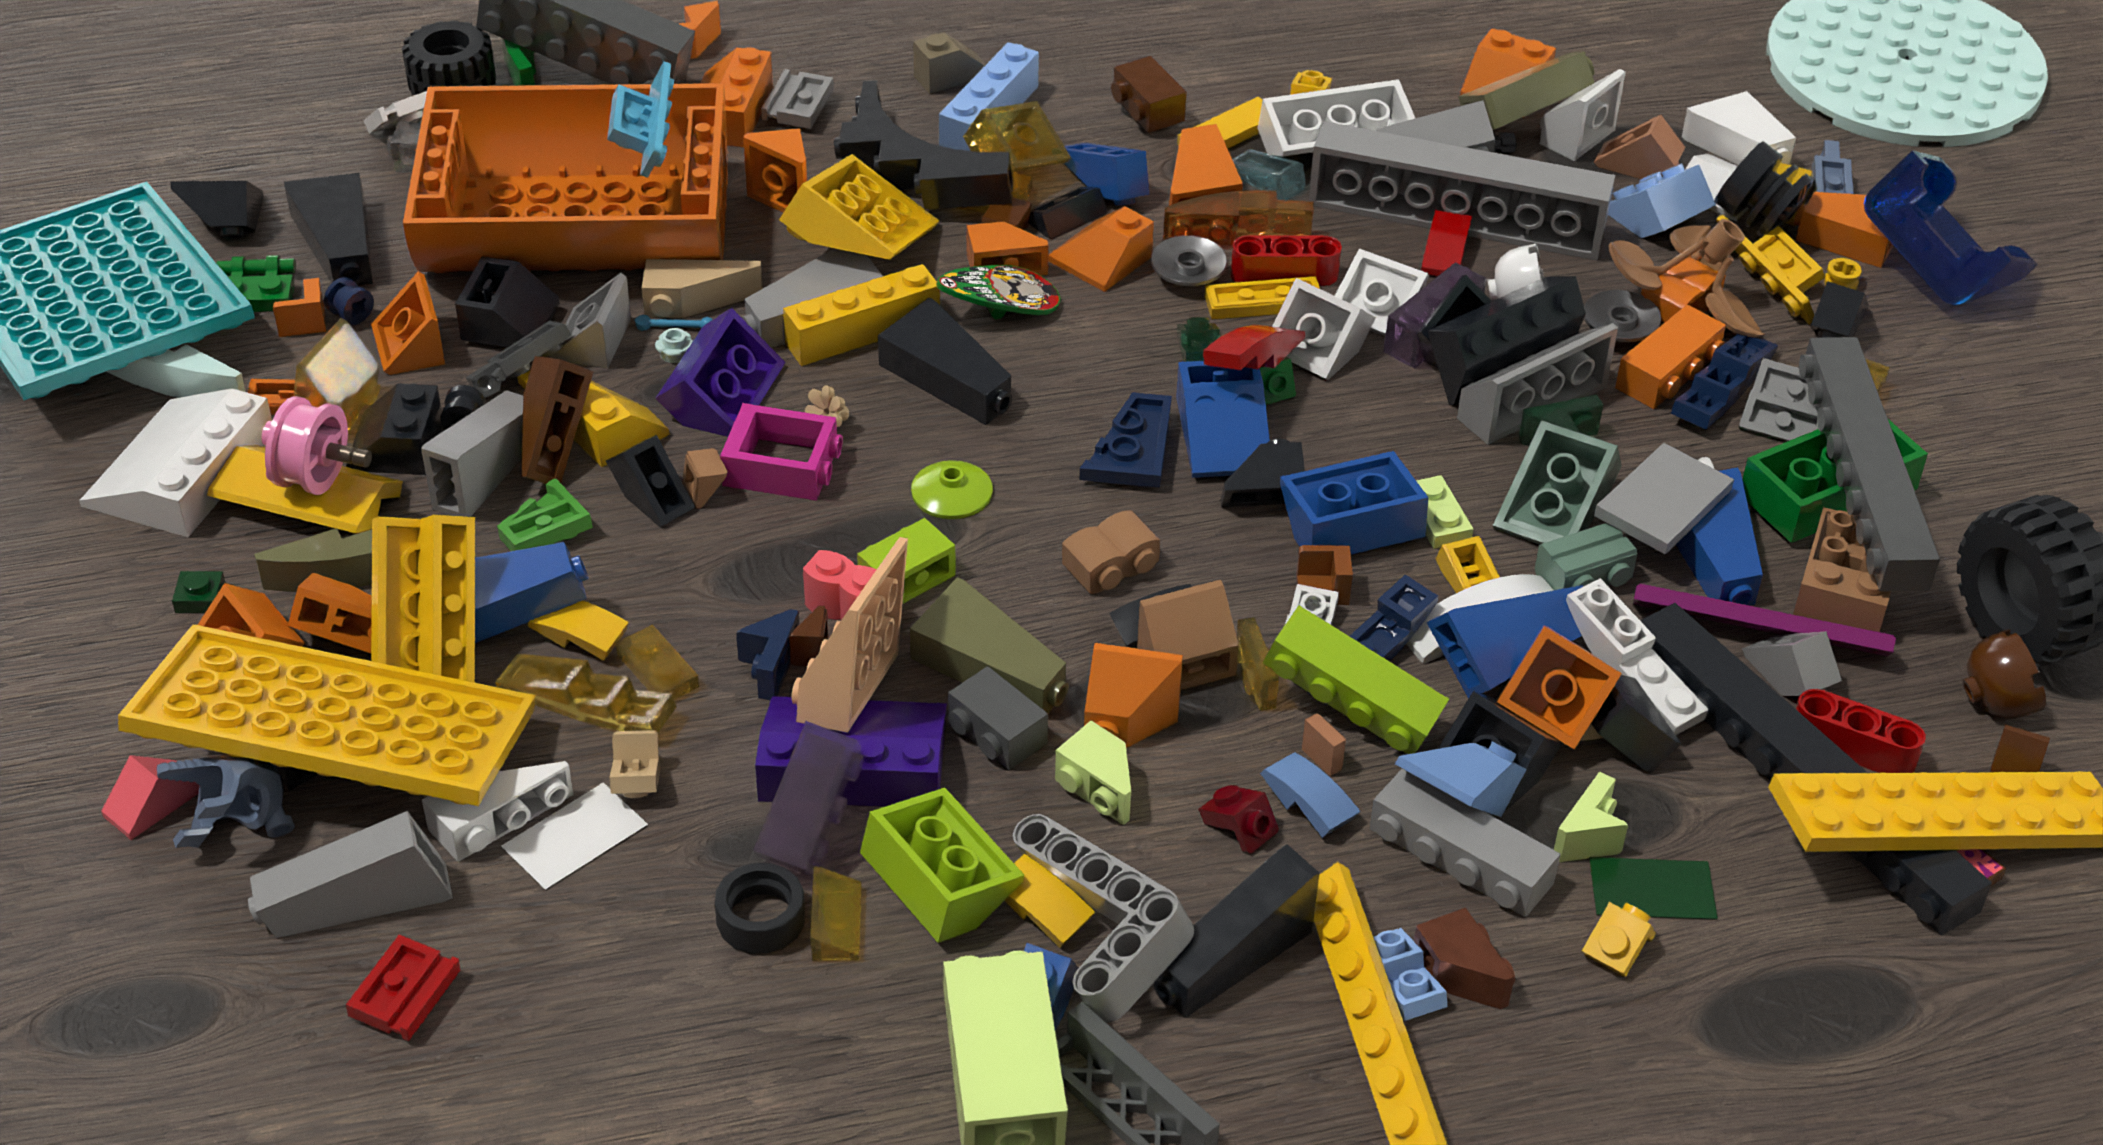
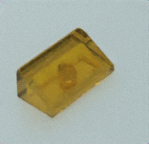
M814 867L811 914L812 961L859 960L861 882L822 867Z

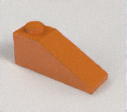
M312 573L297 588L287 626L371 653L372 596L355 586Z

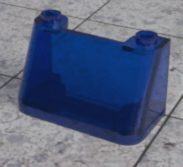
M1912 150L1868 192L1864 200V210L1871 221L1943 301L1952 305H1966L2018 282L2038 266L2021 247L2013 245L1999 246L1995 251L1985 252L1943 206L1953 195L1957 186V179L1952 169L1941 157Z

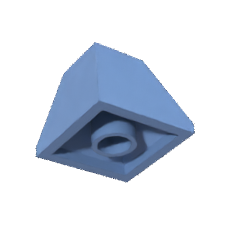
M1493 741L1489 748L1476 743H1468L1402 755L1398 757L1395 765L1463 803L1502 817L1526 771L1524 767L1513 762L1517 755L1516 753Z

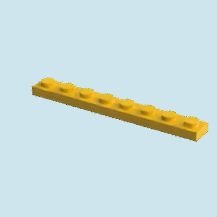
M1337 862L1319 875L1314 923L1389 1144L1447 1145L1350 870Z

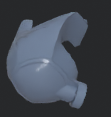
M222 754L193 758L192 760L186 759L184 761L178 760L177 762L161 763L157 766V776L160 779L189 781L200 785L198 803L191 829L179 830L173 839L176 848H198L212 830L213 823L226 818L236 820L249 829L256 830L264 826L269 837L283 836L291 832L295 827L292 817L285 815L282 806L284 787L281 775L270 762Z

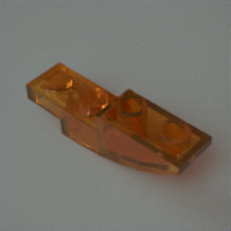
M1270 190L1233 191L1191 198L1165 207L1163 241L1177 236H1198L1211 240L1216 244L1233 245L1237 236L1311 235L1314 202L1277 200V191Z

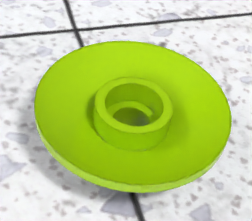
M954 460L937 462L923 468L914 477L911 485L914 503L923 512L942 519H962L979 513L989 504L993 493L991 479L985 471L971 463Z

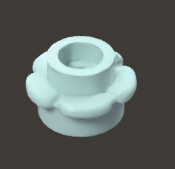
M670 328L659 335V340L655 342V348L660 352V357L664 361L679 363L693 340H691V335L688 332L679 328Z

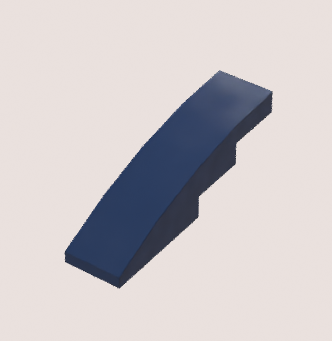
M1741 334L1736 335L1714 351L1710 365L1697 373L1691 389L1675 400L1671 414L1704 429L1709 428L1726 413L1757 377L1762 359L1770 360L1776 353L1778 345L1762 338Z

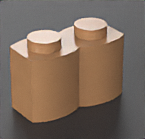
M1132 510L1116 513L1105 519L1097 527L1079 530L1062 542V564L1090 594L1113 589L1124 577H1132L1150 571L1160 558V539Z

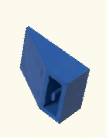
M1204 361L1178 362L1176 400L1192 478L1231 476L1260 444L1270 441L1264 386L1260 368L1244 367L1242 370L1204 365Z

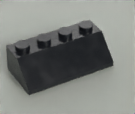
M1576 276L1545 277L1427 331L1449 405L1459 403L1461 389L1468 384L1477 382L1502 368L1527 358L1531 354H1536L1561 340H1566L1578 334L1586 311Z

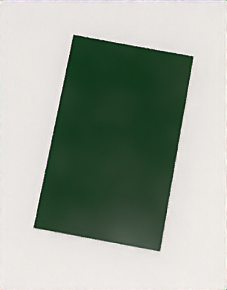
M1589 857L1596 915H1602L1610 902L1620 908H1623L1625 903L1631 904L1650 917L1718 919L1708 861Z

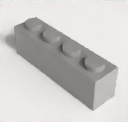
M1403 768L1373 800L1370 830L1377 833L1384 840L1393 842L1416 855L1423 862L1432 864L1455 877L1460 883L1471 886L1494 899L1501 906L1510 908L1524 917H1527L1555 883L1560 853L1488 813L1463 803Z

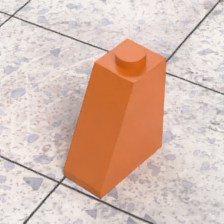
M1217 124L1182 129L1170 191L1169 220L1174 221L1239 210L1243 182Z
M1814 192L1807 205L1802 204L1796 213L1794 225L1799 226L1796 241L1881 268L1903 230L1911 199L1896 196Z

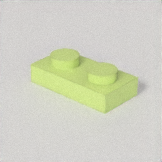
M1442 475L1416 480L1429 497L1426 537L1433 549L1440 548L1443 544L1471 538L1474 529Z

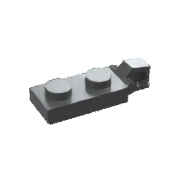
M548 321L487 360L488 364L467 376L466 379L470 386L479 390L484 397L500 391L501 383L506 380V377L515 378L522 375L531 368L530 362L534 360L535 356L539 357L542 355L543 357L553 355L563 348L562 341L572 335L564 323Z

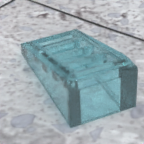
M1248 149L1232 159L1243 181L1276 200L1285 202L1305 189L1303 164L1253 149Z

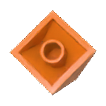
M800 128L747 133L743 136L747 196L780 212H784L800 186L807 181L806 156Z
M418 271L371 324L383 371L389 375L445 365L439 324L425 275Z

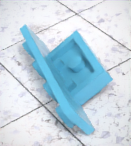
M665 61L662 63L650 87L649 96L618 84L612 98L607 140L616 143L622 148L642 153L640 175L647 178L654 166L660 167L667 152V146L663 145L667 137L670 124L665 121L672 106V101L667 99L671 94L674 79L670 78L671 64Z

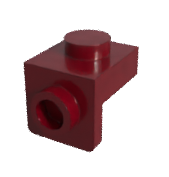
M1228 785L1218 789L1213 794V798L1199 808L1204 824L1234 830L1241 850L1246 853H1252L1279 831L1265 792Z

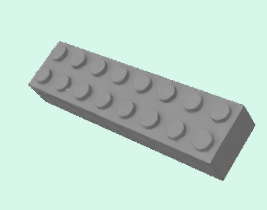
M1324 121L1313 150L1308 205L1429 229L1431 228L1435 210L1472 216L1468 236L1518 246L1537 244L1539 250L1598 261L1605 234L1615 175Z

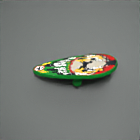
M986 265L955 269L941 275L936 283L937 288L946 294L973 304L986 306L994 319L1002 318L1007 311L1031 315L1050 314L1057 310L1061 299L1058 290L1049 280L1036 272L1012 265Z

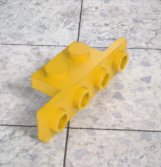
M1722 214L1716 220L1718 223L1721 219L1727 218ZM1779 226L1753 244L1745 237L1744 241L1735 249L1745 269L1751 274L1756 271L1761 276V282L1767 291L1772 295L1778 293L1783 298V304L1792 316L1797 317L1800 315L1808 324H1811L1815 315L1809 299L1803 293L1825 278L1822 267Z

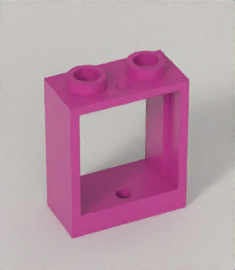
M743 403L720 455V459L727 469V476L722 482V486L817 501L822 486H828L830 483L833 458L839 459L842 451L843 437L837 434L836 417ZM759 439L814 448L808 462L753 454Z

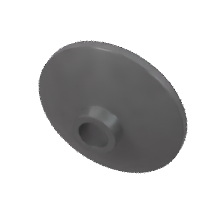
M1177 236L1164 240L1155 247L1151 263L1154 271L1168 282L1183 286H1200L1217 280L1224 273L1227 258L1223 249L1211 240L1198 236Z
M1607 290L1593 295L1585 304L1586 315L1584 320L1591 329L1612 323L1618 327L1616 341L1619 342L1644 340L1660 327L1661 314L1658 307L1651 300L1635 292Z

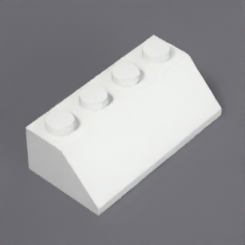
M1398 79L1264 98L1262 100L1258 131L1268 155L1288 156L1313 152L1316 139L1324 121L1376 131L1378 128L1415 119V116Z

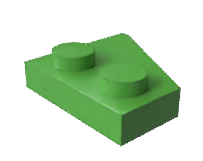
M553 479L546 484L547 494L537 502L535 499L529 498L520 506L516 513L509 515L497 525L500 540L510 551L550 545L574 538L579 533L593 528L591 515L557 479Z

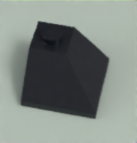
M170 181L171 190L208 226L221 231V236L243 237L244 230H256L264 193L263 190L248 181Z

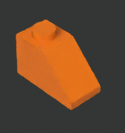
M1004 221L967 225V258L970 267L1012 265L1026 268L1041 276L1048 275L1049 245L1047 240Z

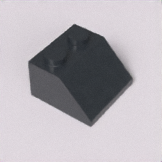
M398 383L363 412L352 447L371 451V463L368 467L346 463V467L372 473L426 475L421 448L425 443L439 435L443 426L440 419L442 408L438 385Z
M1473 691L1438 749L1468 743H1476L1489 748L1493 741L1516 753L1517 755L1513 762L1524 767L1526 771L1505 809L1506 811L1541 780L1563 743L1502 706L1493 697Z

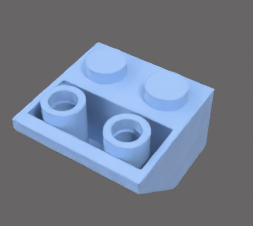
M1679 164L1661 172L1663 177L1660 172H1656L1640 179V183L1636 184L1635 187L1632 184L1613 193L1615 199L1610 202L1608 215L1639 238H1644L1665 231L1715 206L1716 203L1699 164L1684 169L1683 164Z

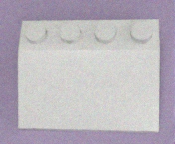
M233 388L170 399L79 500L81 507L189 537L220 501L218 498L207 496L208 488L236 446H266L262 443V431L268 421H272L268 399Z

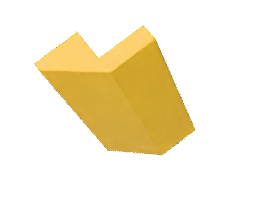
M260 445L236 446L209 486L207 496L358 534L372 529V519L378 517L381 499L400 497L403 481L342 466L331 487L323 494L314 495L307 493L299 484L283 488L274 485L266 477L265 447Z
M431 515L422 519L378 516L372 519L371 661L475 683V517Z

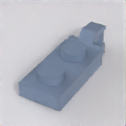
M1824 140L1822 154L1814 156L1811 166L1814 179L1812 183L1813 193L1853 194L1851 159L1840 158L1839 141Z

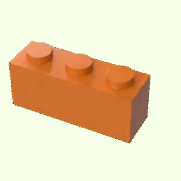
M1687 304L1621 358L1615 388L1655 409L1664 400L1672 399L1682 385L1688 380L1693 381L1695 375L1711 362L1714 351L1725 344L1723 337L1726 324Z

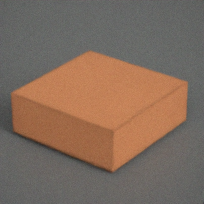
M1318 713L1305 719L1302 750L1329 776L1341 771L1346 739Z

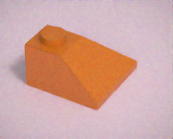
M1124 206L1095 220L1049 253L1048 262L1106 292L1152 257L1154 221Z
M1095 643L1085 705L1084 726L1089 721H1093L1124 741L1126 748L1177 723L1183 655Z

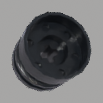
M1764 141L1760 142L1743 159L1724 183L1714 200L1718 206L1733 217L1741 213L1746 207L1750 208L1752 211L1745 222V226L1748 229L1753 228L1763 218L1764 222L1756 233L1760 238L1777 226L1782 228L1789 222L1805 201L1807 191L1814 181L1809 175L1804 174L1792 185L1791 182L1799 171L1796 165H1792L1779 175L1776 170L1783 156Z

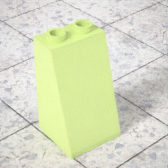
M1012 951L1003 956L984 958L963 956L954 961H945L943 989L961 1145H1065L1068 1111L1043 952Z

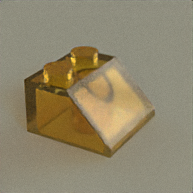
M1038 101L982 109L963 136L971 151L1009 152L1012 172L1067 163L1071 159Z
M340 318L296 366L294 396L307 399L314 407H320L327 403L338 405L345 413L349 430L355 424L361 409L365 405H372L377 399L381 386L378 384L380 366L348 321Z

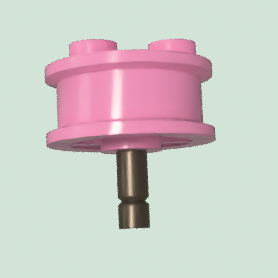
M294 396L287 399L280 406L273 420L265 424L262 431V443L266 445L265 467L267 479L274 485L283 488L299 484L307 493L314 495L323 494L331 487L341 470L343 462L368 467L372 460V453L368 450L347 446L348 426L345 413L341 407L330 403L314 407L303 397Z

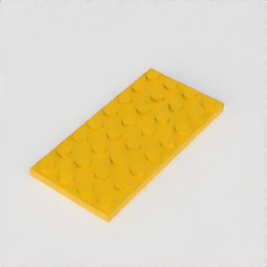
M193 624L118 715V731L136 734L146 739L155 738L179 743L189 748H203L227 753L232 757H246L270 762L279 767L308 770L322 776L351 779L369 786L379 785L403 790L412 795H427L451 800L453 803L460 805L470 804L479 806L535 710L536 695Z

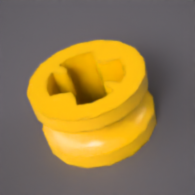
M1833 259L1827 266L1824 283L1826 285L1828 281L1856 290L1859 283L1858 279L1862 272L1861 266L1851 259Z

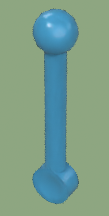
M640 315L636 317L635 324L636 328L641 331L647 330L650 327L702 328L713 319L704 317L702 320L650 319L647 315Z

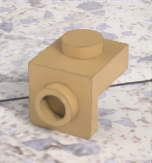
M657 731L614 732L612 736L613 764L610 773L611 794L622 793L623 796L628 798H640L651 792H657L660 776Z

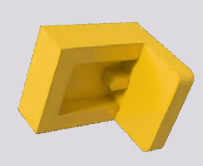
M1609 902L1583 947L1582 953L1626 978L1646 941L1652 942L1656 935L1652 925L1648 923L1650 916L1631 904L1625 903L1623 908H1620Z

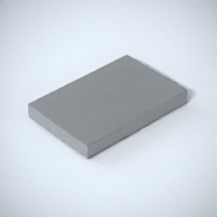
M1663 443L1596 505L1594 516L1666 554L1732 490L1734 479Z

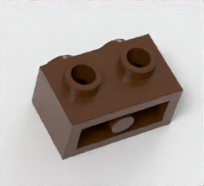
M1152 56L1114 67V82L1111 84L1113 98L1148 133L1185 121L1187 92Z

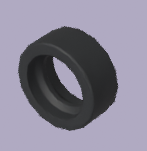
M751 863L738 867L726 875L715 893L716 924L722 938L733 948L750 954L774 952L785 948L797 939L805 924L804 890L798 877L787 868L772 863ZM754 895H772L781 898L788 904L786 911L778 917L767 921H748L739 918L732 912L736 904L744 898Z

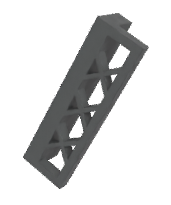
M1081 1002L1068 1012L1067 1033L1057 1040L1059 1058L1074 1048L1087 1059V1069L1066 1068L1060 1062L1063 1085L1127 1145H1151L1150 1143H1154V1145H1218L1220 1124L1087 1005ZM1092 1082L1113 1083L1121 1090V1099L1099 1098L1091 1091ZM1126 1112L1148 1114L1155 1121V1130L1133 1129L1125 1121Z

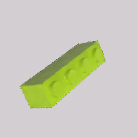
M1300 605L1295 609L1274 640L1263 661V664L1273 669L1278 676L1289 679L1308 691L1316 700L1327 703L1346 715L1354 724L1365 727L1384 739L1392 748L1403 751L1406 754L1417 752L1449 701L1444 695Z

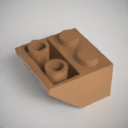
M1221 580L1140 601L1137 649L1183 655L1181 690L1236 675L1239 644L1225 588Z

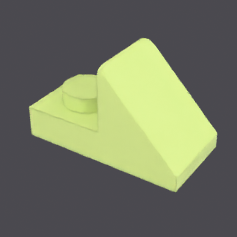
M1599 772L1558 828L1554 850L1561 854L1559 862L1588 859L1589 857L1611 856L1622 852L1628 824L1612 816L1617 804V800L1612 798L1616 779Z

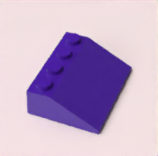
M772 696L760 730L755 762L759 802L886 807L940 789L947 703L869 700L847 733L796 722L797 704L792 703V697Z

